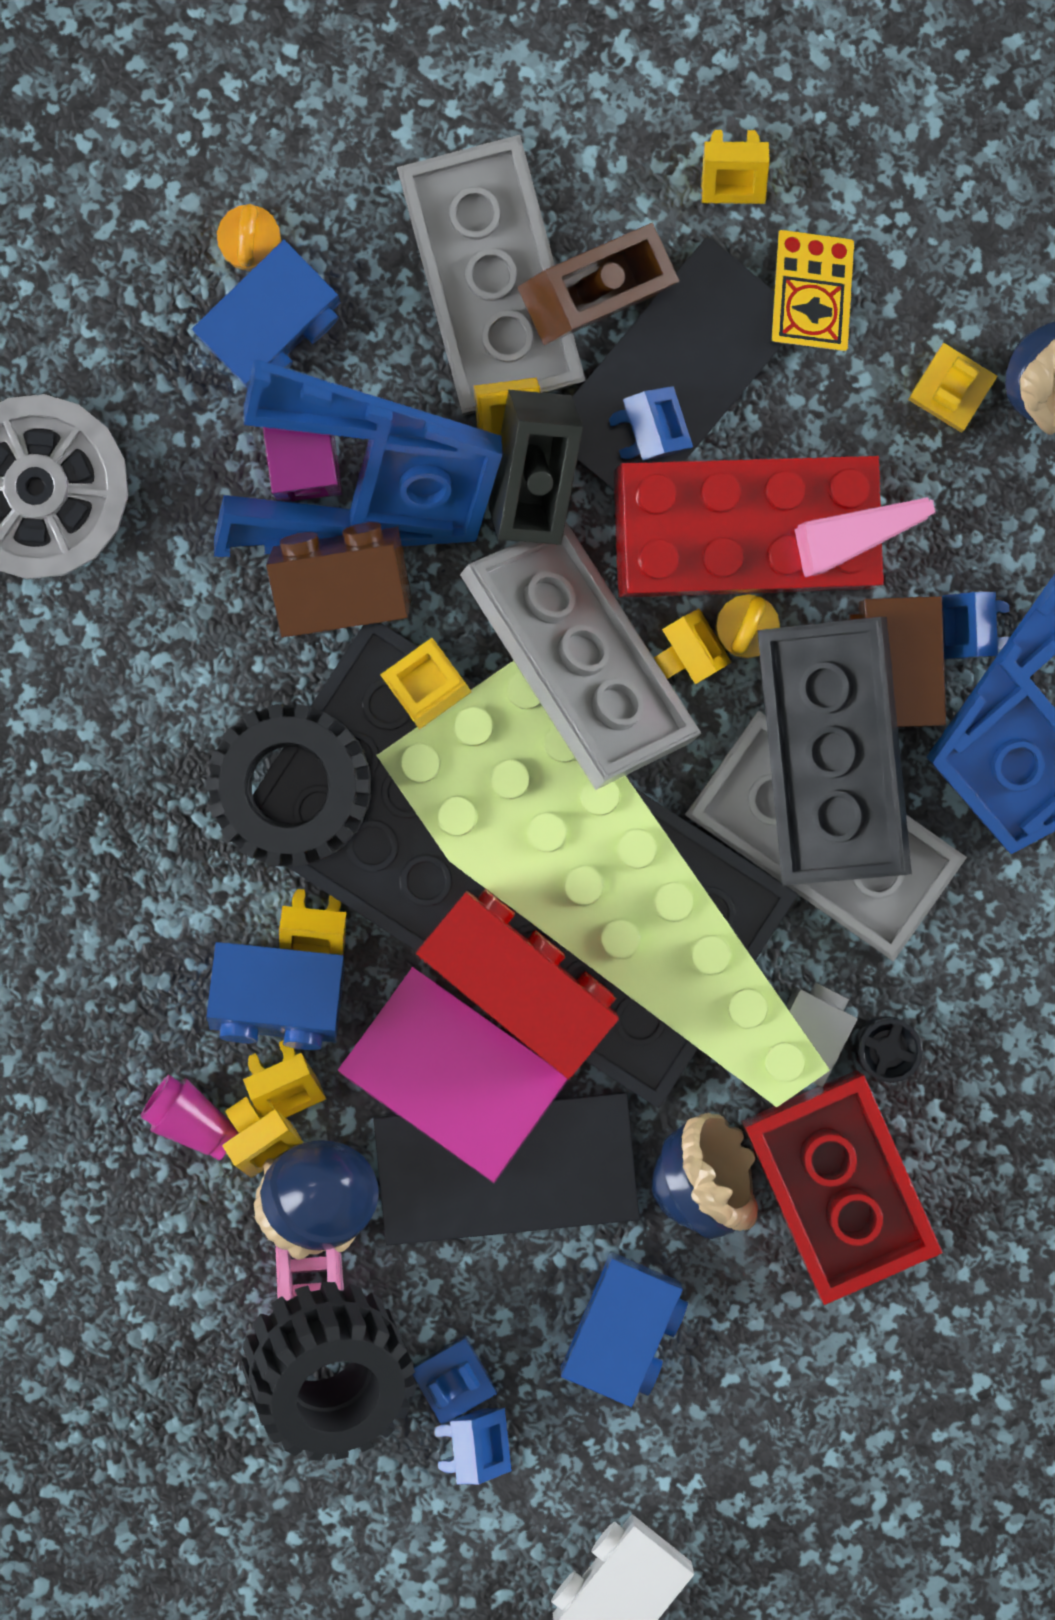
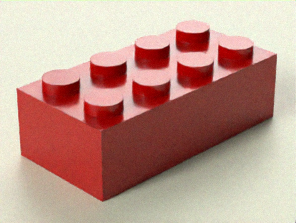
M879 456L622 463L614 470L618 598L870 590L884 585L882 543L822 574L805 577L795 529L798 528V525L808 521L881 507Z

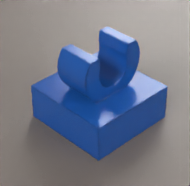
M674 386L643 391L623 399L626 409L615 412L609 418L611 426L631 423L636 438L632 446L619 450L621 458L642 457L644 461L674 455L693 448Z
M996 592L942 595L944 660L997 656L998 650L1004 647L1010 637H997L996 614L1010 612L1009 604L1001 600L996 601Z
M466 1335L413 1365L415 1373L412 1375L441 1425L497 1394L495 1385Z
M483 1408L453 1419L434 1429L435 1436H448L452 1438L454 1456L438 1461V1466L443 1472H456L457 1485H479L512 1471L505 1408Z

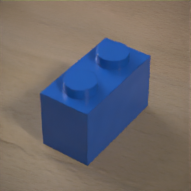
M283 239L192 330L202 343L248 389L254 360H261L289 369L293 361L287 355L305 337L311 344L319 340L339 319V316L333 310L341 302L338 294Z
M216 942L206 1016L209 1029L219 1030L220 1039L235 1043H257L258 1035L284 1037L283 1045L302 1050H320L322 1048V1041L336 1043L345 972L344 955Z
M610 1251L561 1364V1377L631 1408L638 1392L649 1396L663 1363V1360L654 1357L663 1334L671 1337L676 1335L688 1306L687 1301L679 1298L683 1291L681 1282Z

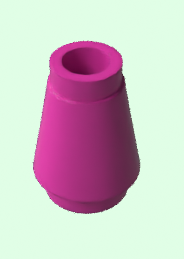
M167 1075L153 1092L141 1113V1118L152 1125L150 1132L203 1154L211 1155L218 1161L226 1154L222 1145L239 1134L233 1124L230 1123V1120L187 1078L180 1082L171 1075Z

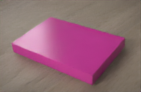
M414 967L408 972L338 1069L341 1075L492 1183H495L568 1081L567 1078L545 1060Z

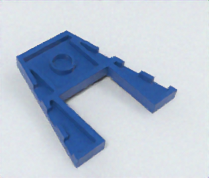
M254 360L244 403V425L369 440L350 509L224 495L214 536V557H230V547L264 545L265 554H271L273 546H279L280 540L287 536L303 532H315L318 534V539L342 536L343 530L347 527L366 522L380 523L382 529L398 527L402 546L476 542L503 455L501 436L271 363Z
M1055 574L926 757L1010 854L1055 831V707L1029 678L1055 655Z

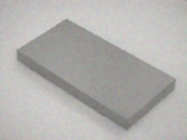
M516 135L397 167L462 415L476 413L473 385L537 377L540 393H551L584 384L586 380L573 333L544 346L517 288L540 272L555 265L521 136Z
M565 522L561 545L520 541L468 564L460 574L461 578L595 790L692 743L701 734V731L567 522Z
M757 711L687 810L685 816L782 883L766 715ZM908 815L906 817L912 874L785 885L891 961H894L967 858Z

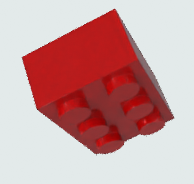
M486 888L479 897H476L467 890L415 954L569 1080L619 1020L616 1011L610 1007L616 1000V997L587 971H584L576 979L559 964L566 957L565 953L537 930H534L527 939L511 926L509 922L515 916V912Z
M855 1070L824 1084L823 1087L819 1086L785 1101L778 1107L774 1106L741 1121L815 1290L824 1305L943 1253L867 1080L860 1071Z

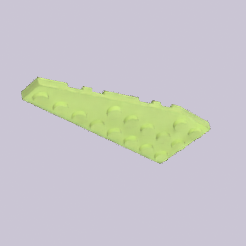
M514 660L471 689L470 694L420 730L416 727L376 755L452 864L773 1105L778 1107L830 1071L626 776L621 777L595 790Z

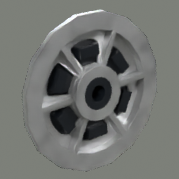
M45 394L7 398L0 402V571L25 579L64 576L96 559L119 531L129 497L125 459L109 429L79 404Z

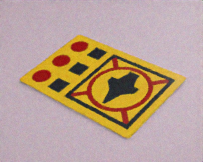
M786 230L779 231L772 341L840 351L848 349L854 241L852 239Z

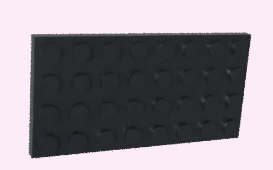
M379 622L362 626L310 706L329 714L344 724L360 742L365 751L364 754L368 766H370L372 776V796L370 806L363 819L364 822L358 832L338 852L308 865L286 867L417 951L467 890L476 897H479L485 888L447 859L376 756L417 727L380 674L414 651L418 646ZM459 674L470 690L477 686ZM283 747L257 787L253 797L259 809L270 819L283 824L301 823L313 817L323 806L328 793L327 774L322 763L309 751L298 747ZM635 788L755 961L798 894L787 886H782V883ZM512 909L515 912V916L509 922L511 926L527 939L534 930H537L565 953L566 957L559 964L576 979L584 971H587L616 997V1000L610 1007L616 1011L619 1020L585 1061L652 1105L660 1108L698 1048Z

